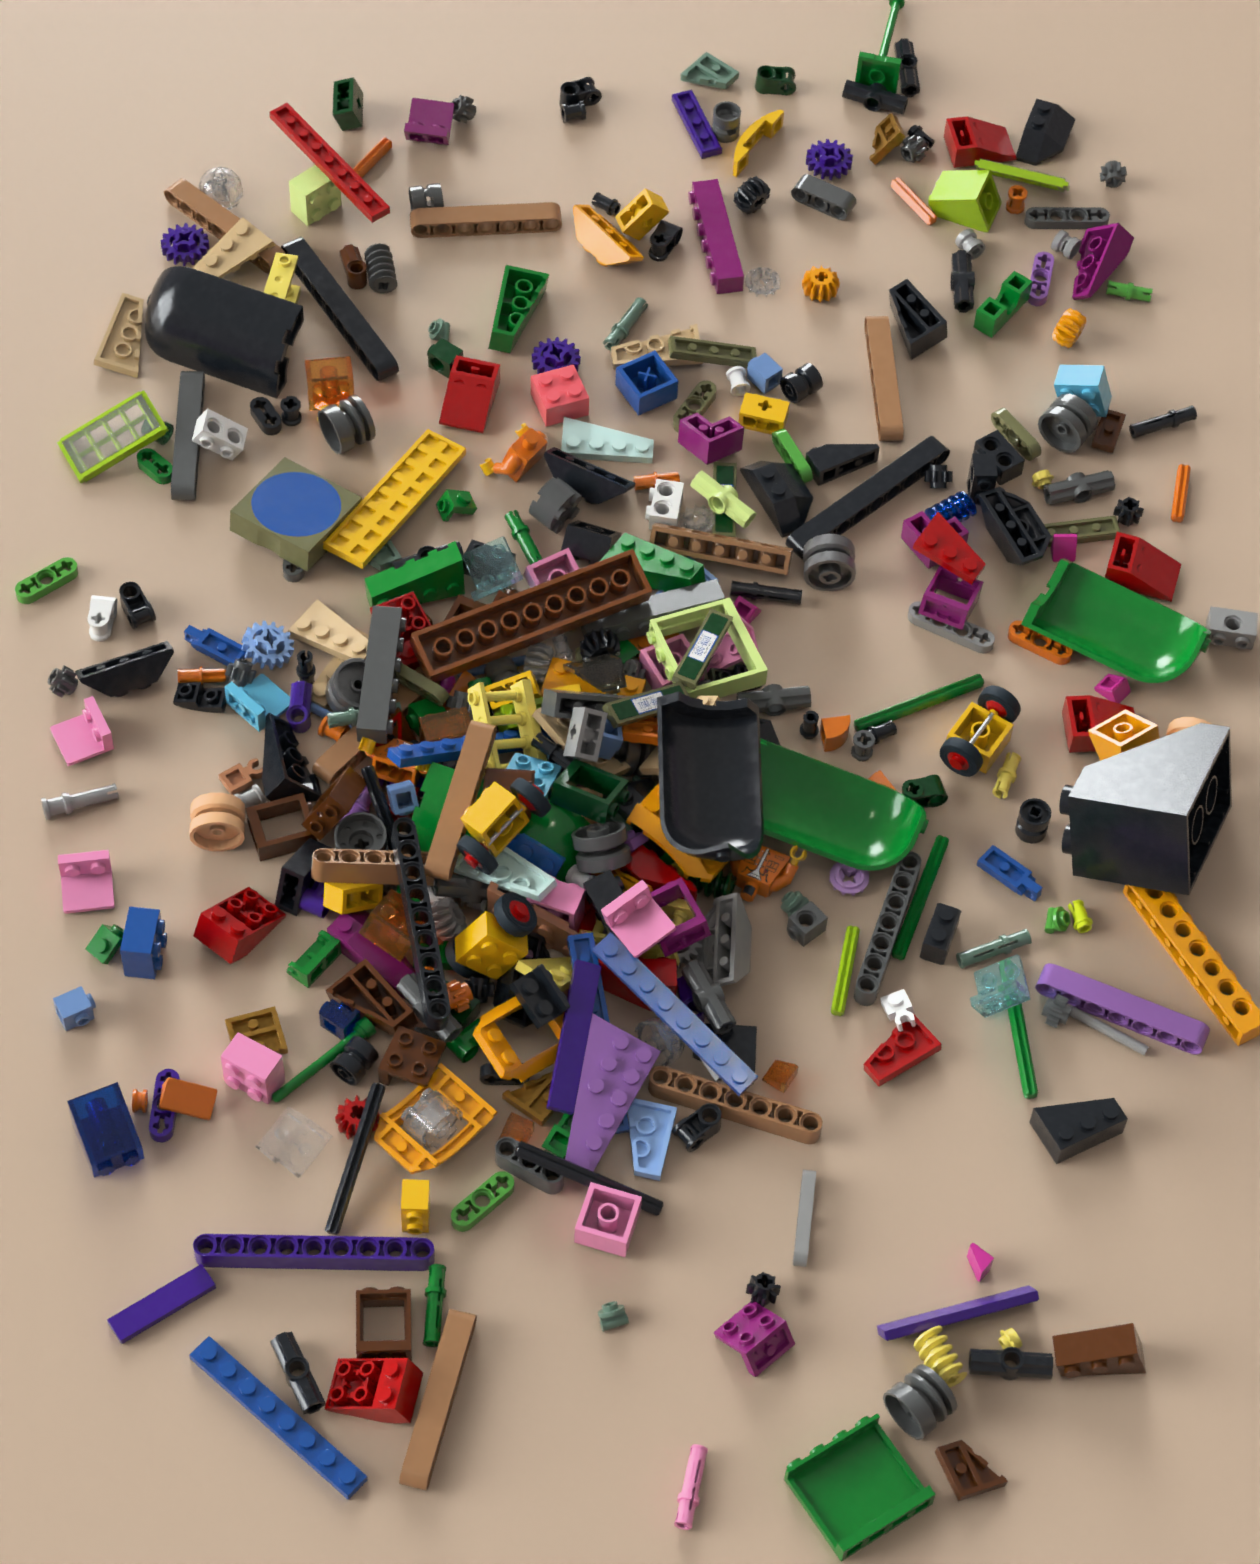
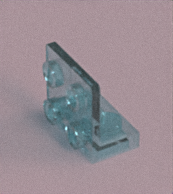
M504 536L462 555L477 590L471 592L474 601L523 580Z
M1018 954L974 972L978 995L971 997L970 1002L971 1006L985 1018L1030 1000L1022 960Z

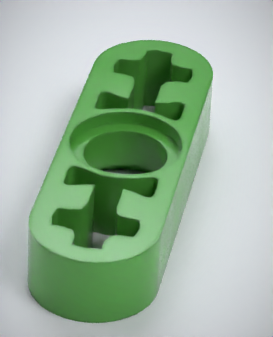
M783 428L773 432V444L784 462L793 464L804 483L812 481V470L787 430Z
M64 557L20 581L15 586L17 600L22 604H31L74 580L78 576L77 562L73 558ZM45 577L53 579L50 584H42L40 582Z
M505 1171L495 1173L456 1205L451 1211V1224L453 1228L460 1232L470 1230L510 1197L514 1191L513 1176ZM498 1182L502 1184L507 1182V1188H498ZM480 1196H486L490 1199V1203L485 1207H480L475 1203V1200ZM468 1214V1221L463 1219L458 1221V1215L465 1216Z

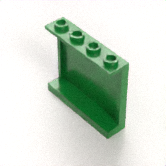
M878 1413L871 1418L869 1416L861 1418L853 1429L848 1432L846 1430L840 1431L832 1438L833 1441L825 1446L823 1444L817 1445L810 1451L809 1456L802 1460L801 1458H796L786 1467L785 1482L841 1562L931 1506L936 1495L930 1485L924 1488L878 1424L880 1418Z

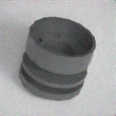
M351 395L347 400H340L339 407L332 404L318 411L321 431L328 445L336 454H342L353 449L355 442L362 445L365 441H370L376 436L371 414L357 395Z
M366 812L352 813L345 816L337 824L334 832L336 849L388 850L386 828L382 820L375 815Z
M923 1364L917 1365L912 1373H908L905 1376L904 1383H896L883 1396L884 1404L894 1421L904 1432L917 1440L923 1439L934 1430L937 1424L936 1421H944L947 1415H951L957 1409L956 1398L946 1382L934 1370Z

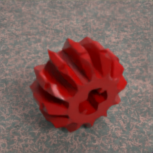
M356 1095L355 1101L346 1098L345 1105H339L337 1108L338 1114L335 1116V1121L338 1124V1131L340 1133L346 1132L348 1140L356 1134L367 1098L363 1101H360L358 1095ZM379 1112L377 1114L372 1131H376V1129L378 1128V1122L380 1120Z

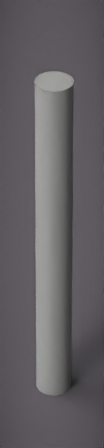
M1067 1004L1073 1007L1070 1014L1071 1017L1142 1055L1146 1054L1149 1046Z

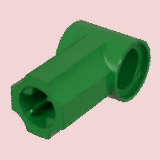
M479 1018L466 1027L454 1041L446 1043V1046L462 1063L471 1060L479 1050L480 1046L473 1036L474 1029L479 1024Z

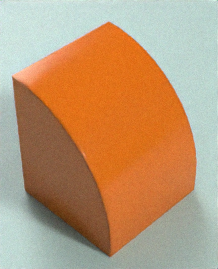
M850 715L821 718L820 736L824 752L836 750L846 742L850 727Z

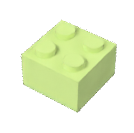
M316 165L289 181L291 212L307 226L319 221L322 217L335 211L342 205L341 191Z

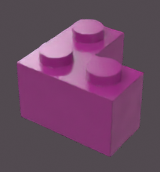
M697 412L680 420L678 443L706 465L742 450L744 427L730 416L711 423Z
M921 511L903 521L901 538L922 563L930 569L937 565V563L912 548L914 542L931 522L929 517ZM956 517L949 519L947 522L967 543L968 530Z

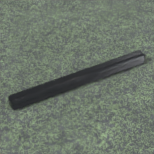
M373 1083L371 1085L325 1227V1231L329 1234L338 1235L386 1089L382 1084Z
M520 1141L516 1146L514 1154L522 1159L588 1187L592 1182L641 1196V1209L658 1216L662 1211L664 1203L659 1199L523 1141Z

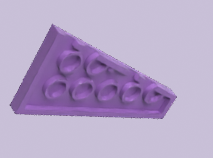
M592 1014L565 1160L593 1172L661 1053L658 1049L595 1014Z

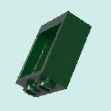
M574 759L555 780L550 803L605 825L611 817L614 818L619 807L626 804L630 794L627 791L629 780ZM578 784L582 785L591 790L604 794L608 797L606 799L601 798L587 791L579 789L576 786Z

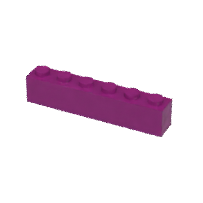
M718 179L692 182V191H688L689 204L694 206L692 208L693 219L698 221V237L702 236V252L707 255L705 257L706 268L711 270V286H715L717 294L743 291L744 274Z

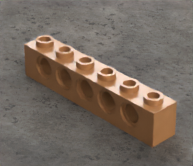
M655 523L652 526L650 543L679 555L785 575L790 570L793 548L661 523Z

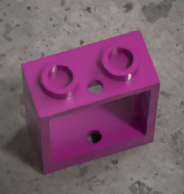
M939 566L923 594L918 613L963 630L978 602L984 582L976 579L973 585L963 579L959 581L958 578L960 577ZM938 589L966 599L968 603L967 605L936 594Z
M682 877L650 892L660 908L684 897L695 916L677 925L674 932L657 943L665 957L711 935L707 920Z

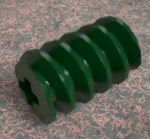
M723 869L710 883L701 882V878L689 876L687 879L684 878L685 880H690L696 886L698 894L704 889V895L709 897L713 893L714 899L722 895L732 894L737 883V878L732 880L731 871L724 877Z

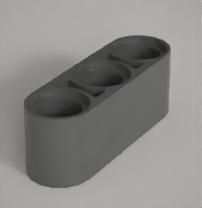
M804 174L791 191L792 197L797 202L838 220L846 219L857 203L852 193L808 174Z
M503 1137L496 1142L495 1162L498 1167L547 1194H557L563 1189L564 1176L514 1154L519 1141L511 1137ZM504 1151H510L513 1154L505 1156L501 1153ZM527 1163L534 1164L535 1167L527 1168L524 1165ZM556 1176L558 1179L551 1181L547 1177Z

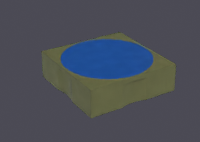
M284 457L230 510V531L256 545L270 549L279 557L308 572L327 552L323 549L324 541L362 501V497Z

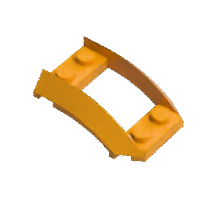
M659 783L640 804L637 803L626 820L627 824L633 823L643 830L642 834L667 852L684 873L683 877L686 879L691 876L701 878V882L710 883L728 863L690 856L679 851L668 842L660 823Z
M515 996L483 1014L479 1018L480 1021L474 1029L473 1036L501 1079L511 1080L515 1078L519 1079L522 1083L538 1072L555 1064L559 1043L525 1063H521L496 1024L499 1020L523 1008ZM564 1013L548 1023L558 1040H560Z
M442 1063L437 1066L438 1069L433 1073L427 1087L418 1085L396 1106L379 1115L380 1120L375 1131L374 1141L410 1174L436 1168L466 1146L497 1114L493 1107ZM437 1095L468 1124L443 1147L430 1154L399 1126L416 1115Z

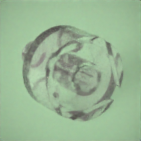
M431 1088L423 1091L420 1100L413 1107L406 1108L401 1115V1119L404 1121L403 1130L428 1152L431 1151L430 1147L432 1146L438 1149L444 1145L456 1132L457 1127L455 1123L457 1119L461 1121L463 1118V1113L441 1092L433 1091Z

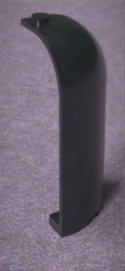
M175 266L167 268L160 274L148 297L145 335L150 348L167 361L195 371H204L207 375L277 399L287 383L289 358L285 357L288 345L293 346L304 322L303 306L193 268Z
M681 692L657 697L660 823L666 839L679 851L704 860L728 862L754 858L761 849L764 835L759 707L748 698L716 701V706L704 705L703 700L691 698Z

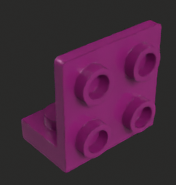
M412 98L408 123H405L404 128L406 140L449 145L454 103Z
M749 1302L714 1331V1335L718 1340L741 1354L748 1372L754 1377H757L795 1345L786 1320L756 1302Z

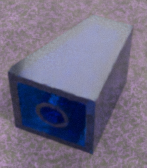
M118 1082L67 1101L72 1125L94 1178L100 1175H109L114 1170L123 1166H133L144 1159L140 1139Z

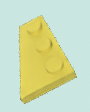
M570 957L518 960L515 966L517 971L526 975L540 964H543L552 974L553 980L560 991L563 992L570 987L573 972Z

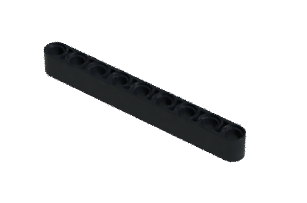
M299 237L281 245L286 254L298 256L295 274L375 380L380 381L398 373L399 366L392 353L305 239Z
M929 436L793 531L786 540V546L793 548V552L803 560V549L808 540L823 534L842 535L923 478L925 471H930V465H941L945 462L950 454V450L934 436Z
M401 817L393 824L391 835L393 854L424 1020L429 1029L440 1031L448 1024L451 1007L416 825L412 819ZM399 832H406L407 835H402ZM403 854H410L412 857H406ZM407 876H414L417 879H409ZM417 898V899H419V900H421V901L415 902V901H413V900H411V899ZM415 921H423L425 924H418ZM425 943L430 947H422L419 944ZM430 966L434 970H426L424 967ZM434 989L437 990L439 993H430L428 990ZM438 1012L443 1016L436 1017L432 1013Z

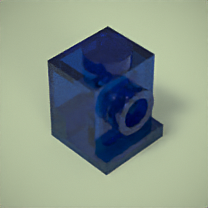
M331 999L330 1002L326 1001L319 1010L320 1026L343 1040L353 1032V1028L356 1026L355 1023L360 1020V1011L355 1009L352 1012L347 1005L339 1004Z

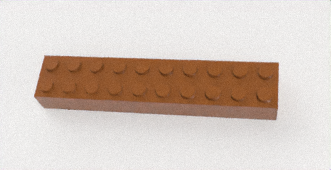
M630 549L411 633L409 643L424 676L436 683L527 648L530 645L540 643L646 602L650 599L652 589L634 550Z

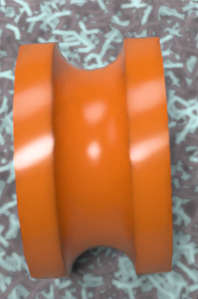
M133 1089L132 1112L137 1113L138 1110H142L143 1113H147L148 1090L143 1089L142 1092H138L137 1089Z

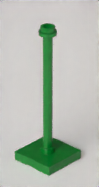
M889 0L891 10L879 55L860 51L855 82L868 86L872 83H880L886 87L887 91L897 93L902 59L888 57L887 54L899 9L904 7L905 0Z

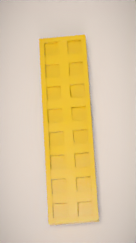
M427 429L324 541L323 549L364 569L466 455V448Z

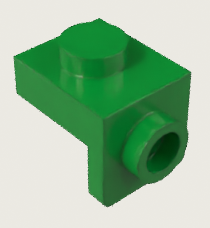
M446 489L436 503L443 521H449L454 513L473 515L477 510L469 491Z
M102 924L85 949L100 962L108 965L121 946L124 929L116 924H113V926Z

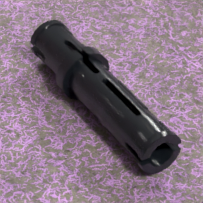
M1193 405L1176 411L1172 409L1167 414L1130 424L1129 431L1133 438H1137L1168 427L1176 428L1181 423L1195 420L1197 412Z
M732 581L730 596L740 595L751 598L754 601L756 599H764L800 605L802 590L758 584V582H753L752 584Z

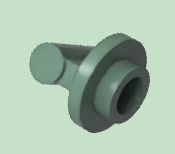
M441 318L433 321L428 329L430 339L439 341L442 338L449 342L450 324Z
M790 891L782 898L781 909L789 917L809 903V900L800 891Z
M617 1301L603 1304L602 1309L598 1311L600 1326L603 1332L629 1323L624 1305H618Z

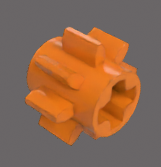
M456 979L446 983L450 1010L454 1009L460 1013L469 1009L468 1003L473 1000V994L466 982H457Z

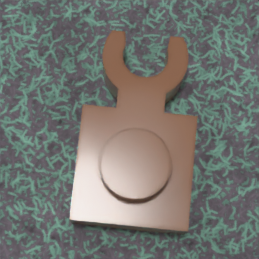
M254 758L244 768L238 763L220 773L219 780L229 794L234 795L253 785L252 779L262 778L263 767L255 770L254 768L259 766V760Z

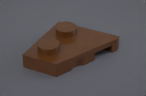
M963 1440L937 1447L935 1451L958 1501L1004 1487L1008 1482L1003 1475L999 1477L987 1467L989 1463L981 1456L976 1455L972 1448Z

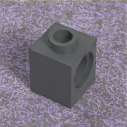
M810 901L788 917L787 932L794 941H798L804 947L826 931L828 917ZM801 924H808L809 926H808V927H805V926H802Z

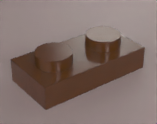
M1108 409L1107 416L1101 417L1091 447L1113 453L1126 414Z

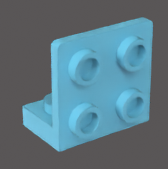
M264 674L258 675L253 679L252 684L248 683L244 687H238L232 681L224 687L226 703L258 732L265 728L266 715L268 713L279 717L289 709L290 696Z
M515 753L506 769L535 770L534 784L543 791L547 800L548 793L562 768L558 764L520 753Z

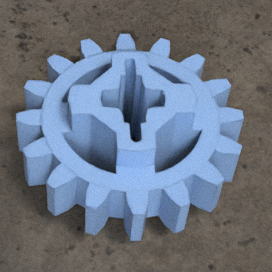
M263 621L261 626L255 622L252 628H247L241 641L243 643L241 650L246 651L245 658H252L253 665L257 662L260 663L261 669L265 665H268L270 670H273L274 665L282 668L283 663L289 662L294 651V640L289 639L291 633H284V626L275 627V622H272L271 626L267 625L266 621Z

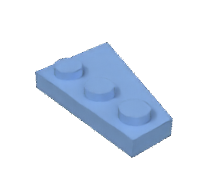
M637 1098L634 1099L627 1111L634 1176L660 1181L677 1107Z

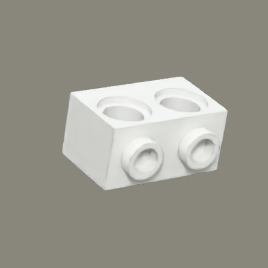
M207 409L196 421L192 441L232 461L243 451L248 428Z
M656 479L655 488L651 487L649 492V501L652 504L647 506L645 519L649 520L650 530H652V526L655 523L678 526L683 499V482Z

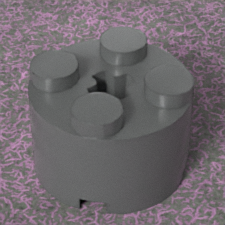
M554 477L539 490L537 494L540 495V498L537 502L532 501L529 514L548 529L558 534L563 529L564 522L568 518L572 520L577 516L580 510L577 505L581 501L582 496L563 480Z

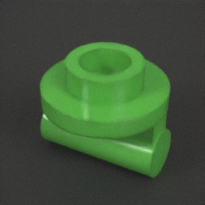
M1061 906L1048 908L1044 931L1048 934H1053L1056 931H1066L1070 924L1069 913Z

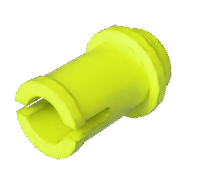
M1082 900L1072 901L1073 905L1069 903L1068 908L1074 920V929L1079 933L1090 931L1093 920L1088 917L1084 902Z

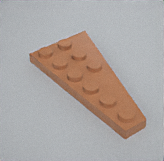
M491 881L487 888L488 912L494 914L495 902L505 893L497 890L499 885ZM532 904L537 915V925L533 932L545 938L547 949L557 950L566 957H570L567 936L587 932L582 930L581 933H578L568 928L569 922Z

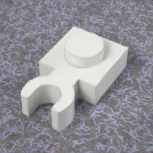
M904 989L880 998L881 1005L889 1021L895 1020L896 1027L900 1032L903 1031L902 1023L910 1022L912 1027L916 1026L913 1006Z

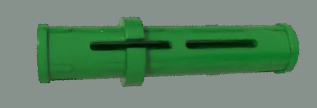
M517 510L509 511L504 518L512 530L511 535L513 539L519 543L529 564L531 565L542 560L543 558L530 536V529L527 525H524Z
M441 1264L429 1266L428 1287L425 1288L427 1305L423 1345L427 1347H438L440 1342L443 1298L446 1297V1289L444 1288L446 1267Z

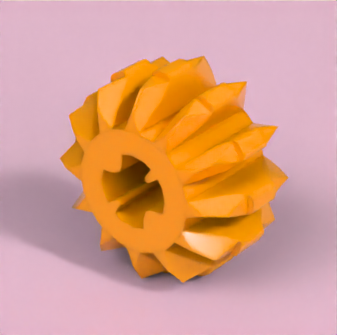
M822 265L818 269L812 266L810 271H806L802 280V289L805 296H810L811 301L818 299L820 303L823 299L829 302L831 297H836L840 286L837 272H832L830 267L824 269Z
M1071 308L1066 310L1052 334L1053 340L1061 346L1072 347L1085 327L1086 317L1077 310Z

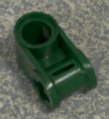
M761 66L757 70L755 90L760 94L791 95L796 91V84L794 83L795 70L791 67Z
M929 775L923 778L907 780L903 783L902 794L916 801L923 808L937 807L948 800V795L939 775Z

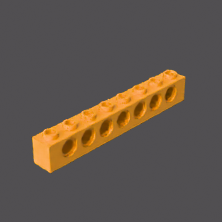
M1125 885L1123 889L1124 895L1236 1045L1240 1046L1259 1036L1260 1008L1258 1009L1254 1004L1250 993L1239 984L1235 973L1223 963L1220 953L1214 950L1208 943L1204 932L1199 931L1193 923L1191 915L1180 906L1176 895L1171 892Z

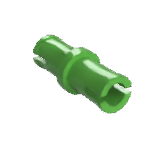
M1109 280L1106 294L1125 297V300H1130L1131 298L1150 302V294H1152L1153 289L1134 286L1130 282L1123 284Z

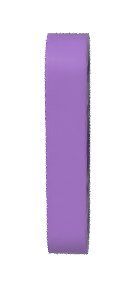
M1039 252L1034 258L1030 279L1033 282L1028 300L1033 306H1042L1047 301L1054 265V257L1048 252ZM1042 262H1046L1045 268H1041ZM1042 276L1046 281H1038L1035 277ZM1036 289L1041 290L1040 296H1035Z

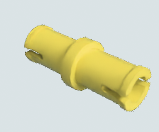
M1008 752L1003 766L998 770V779L992 791L993 795L1001 799L1003 794V799L1008 796L1011 783L1016 780V770L1021 761V757L1017 753L1012 752L1011 755Z

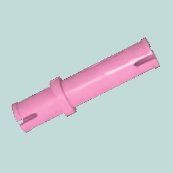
M692 1445L690 1447L682 1493H679L677 1498L679 1507L674 1525L683 1530L692 1529L695 1508L700 1503L698 1494L708 1449L702 1445Z

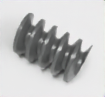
M381 243L369 246L364 253L369 286L378 293L392 292L397 287V280L390 247Z

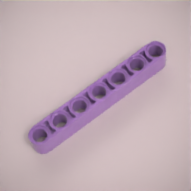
M1045 964L1035 986L1037 992L1043 996L1055 999L1057 994L1069 999L1068 1004L1083 1012L1190 1054H1200L1210 1033V1028L1201 1021L1056 964Z

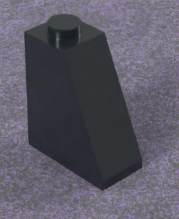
M309 838L282 866L275 900L277 908L295 916L300 913L302 909L299 908V903L303 893L307 888H312L316 882L311 877L313 852L321 848L332 849V847Z
M704 1023L711 1031L714 1032L710 1023ZM736 1025L726 1034H716L755 1073L757 1026ZM693 1052L692 1057L701 1061V1059Z

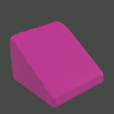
M1054 534L1050 548L1053 562H1059L1060 559H1067L1071 562L1075 561L1077 534Z
M740 595L733 603L739 616L748 624L762 611Z
M1109 673L1094 687L1095 691L1116 703H1120L1131 692L1127 678Z
M971 1243L967 1258L977 1281L980 1283L991 1270L994 1258L975 1243Z

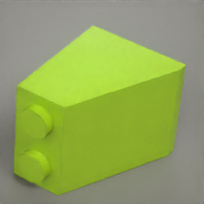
M990 170L942 171L939 179L936 181L932 194L929 196L928 203L938 218L981 232H989L1002 201Z

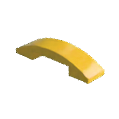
M780 109L761 117L742 134L734 153L733 176L737 177L748 165L749 151L763 136L772 139L783 127V110Z

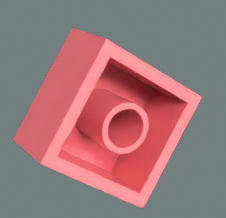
M574 364L531 376L530 394L546 427L562 423L564 417L577 419L589 415V396Z

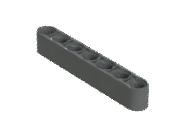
M204 371L180 372L171 479L172 500H196L200 445L193 442L192 437L196 421L203 414Z
M910 851L906 857L897 863L856 981L854 999L862 1006H870L877 999L894 945L919 877L922 860L913 851ZM876 947H882V948H884L885 950H880V949H878V948H876ZM866 988V989H869V990H871V991L867 992V991H864V990H862V989Z

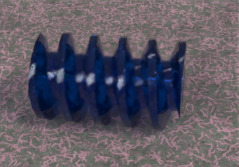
M958 491L947 499H943L940 503L927 508L924 513L930 520L939 512L946 521L956 517L962 523V519L968 520L970 516H975L977 508L967 493Z

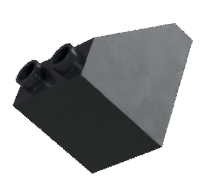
M1199 723L1085 766L1074 786L1065 785L1063 787L1059 802L1060 813L1069 815L1070 824L1066 826L1062 837V852L1072 855L1073 876L1189 896L1232 807L1230 727Z

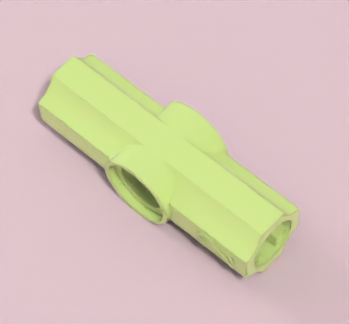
M702 470L697 473L690 484L693 489L708 500L709 507L713 512L717 514L725 513L744 529L750 525L757 514L738 499V493L732 486L720 485Z

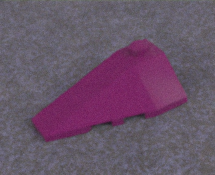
M1119 223L1086 229L1078 251L1081 254V259L1077 262L1076 266L1079 269V273L1074 280L1072 295L1074 300L1091 298L1128 255L1134 237Z
M365 910L340 914L327 928V933L341 941V954L357 965L366 958L398 995L404 998L397 990L396 985L405 975L412 973L416 975V972L383 924Z

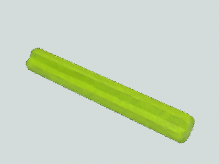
M850 925L846 928L831 1006V1014L843 1016L845 1012L860 929L857 926Z

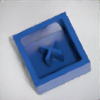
M656 351L616 367L615 385L638 416L677 399L679 381Z
M129 906L120 948L125 976L155 979L157 970L162 969L163 955L160 954L161 949L166 948L167 933H164L165 920L161 919L160 909Z

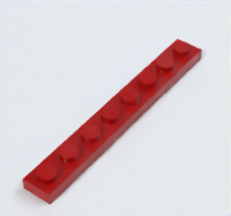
M288 103L269 112L270 119L372 223L390 214V206Z

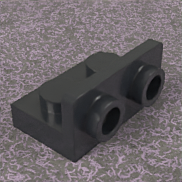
M540 964L534 970L509 985L537 1029L559 1017L570 1008L566 995L560 991L553 980L552 974L543 964Z

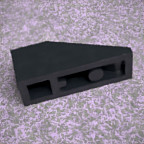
M825 444L806 452L805 459L812 470L814 481L820 486L877 462L880 447L878 444Z

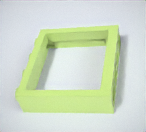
M731 598L650 620L649 632H646L648 642L654 645L657 660L659 663L662 662L665 667L667 680L672 681L673 674L678 665L664 636L701 626L711 608L733 617L728 633L748 671L696 686L695 690L685 687L691 698H697L698 696H719L721 698L766 685L768 669Z

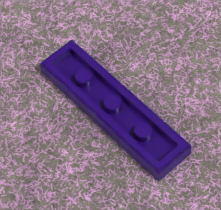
M688 90L672 94V101L701 159L722 154V148L693 91Z
M200 1264L107 1319V1322L122 1345L216 1289V1284L204 1266Z

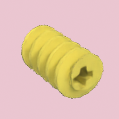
M935 1326L925 1331L916 1339L914 1348L919 1352V1358L924 1361V1365L934 1370L950 1388L964 1380L967 1372L958 1373L963 1368V1364L960 1362L953 1364L957 1360L958 1355L957 1353L948 1355L953 1346L952 1344L943 1346L948 1337L947 1335L938 1336L943 1328L942 1326Z

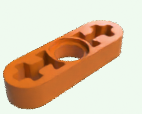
M1021 620L1010 624L1008 639L1012 643L1058 665H1065L1070 662L1073 649L1021 625ZM1042 639L1047 644L1045 646H1038L1034 643V640Z

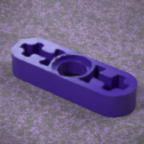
M173 1069L160 1071L155 1082L149 1131L151 1138L159 1143L167 1142L174 1133L177 1113L168 1110L162 1111L157 1107L160 1103L162 1084L166 1079L170 1077L180 1080L179 1074ZM160 1118L164 1119L165 1129H163L162 1133L157 1131L160 1128Z

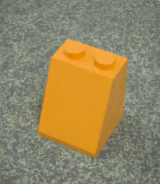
M1124 710L1088 730L1100 761L1160 738L1158 725L1128 710Z

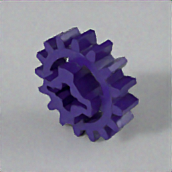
M826 139L825 143L819 140L817 145L812 144L811 149L807 150L806 165H808V171L814 170L813 175L817 176L820 174L821 179H824L826 176L829 177V180H832L834 176L841 179V174L847 175L848 170L852 168L853 155L850 154L851 149H845L844 143L838 145L837 140L833 143H830L829 139Z
M187 223L184 224V227L176 224V229L168 228V234L163 233V240H161L162 254L167 257V261L174 259V265H177L179 262H182L183 266H186L187 262L195 265L194 260L200 261L202 255L205 256L207 250L210 249L208 234H204L203 228L197 230L195 224L191 227H188Z
M556 337L555 341L547 338V343L540 341L539 347H534V353L532 354L533 370H537V374L574 364L578 372L581 362L580 350L575 349V343L567 344L568 339L566 338L562 342L559 341V337Z

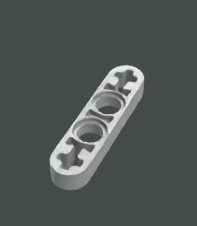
M920 601L910 605L908 620L912 624L978 653H988L993 649L995 638L989 630L967 621L963 629L968 634L961 636L956 633L958 629L948 624L937 626L934 623V619L930 618V621H928L929 617L921 614L919 616L916 615L920 608Z
M803 1169L793 1266L806 1267L816 1181V1171Z

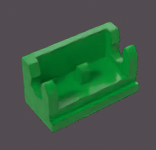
M323 930L318 933L317 940L296 962L291 961L286 969L290 976L307 988L341 955V941Z

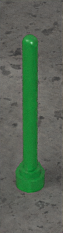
M366 1017L361 1018L355 1023L356 1026L351 1034L273 1093V1101L280 1102L333 1061L338 1054H342L344 1052L343 1048L353 1036L369 1039L377 1032L373 1024Z

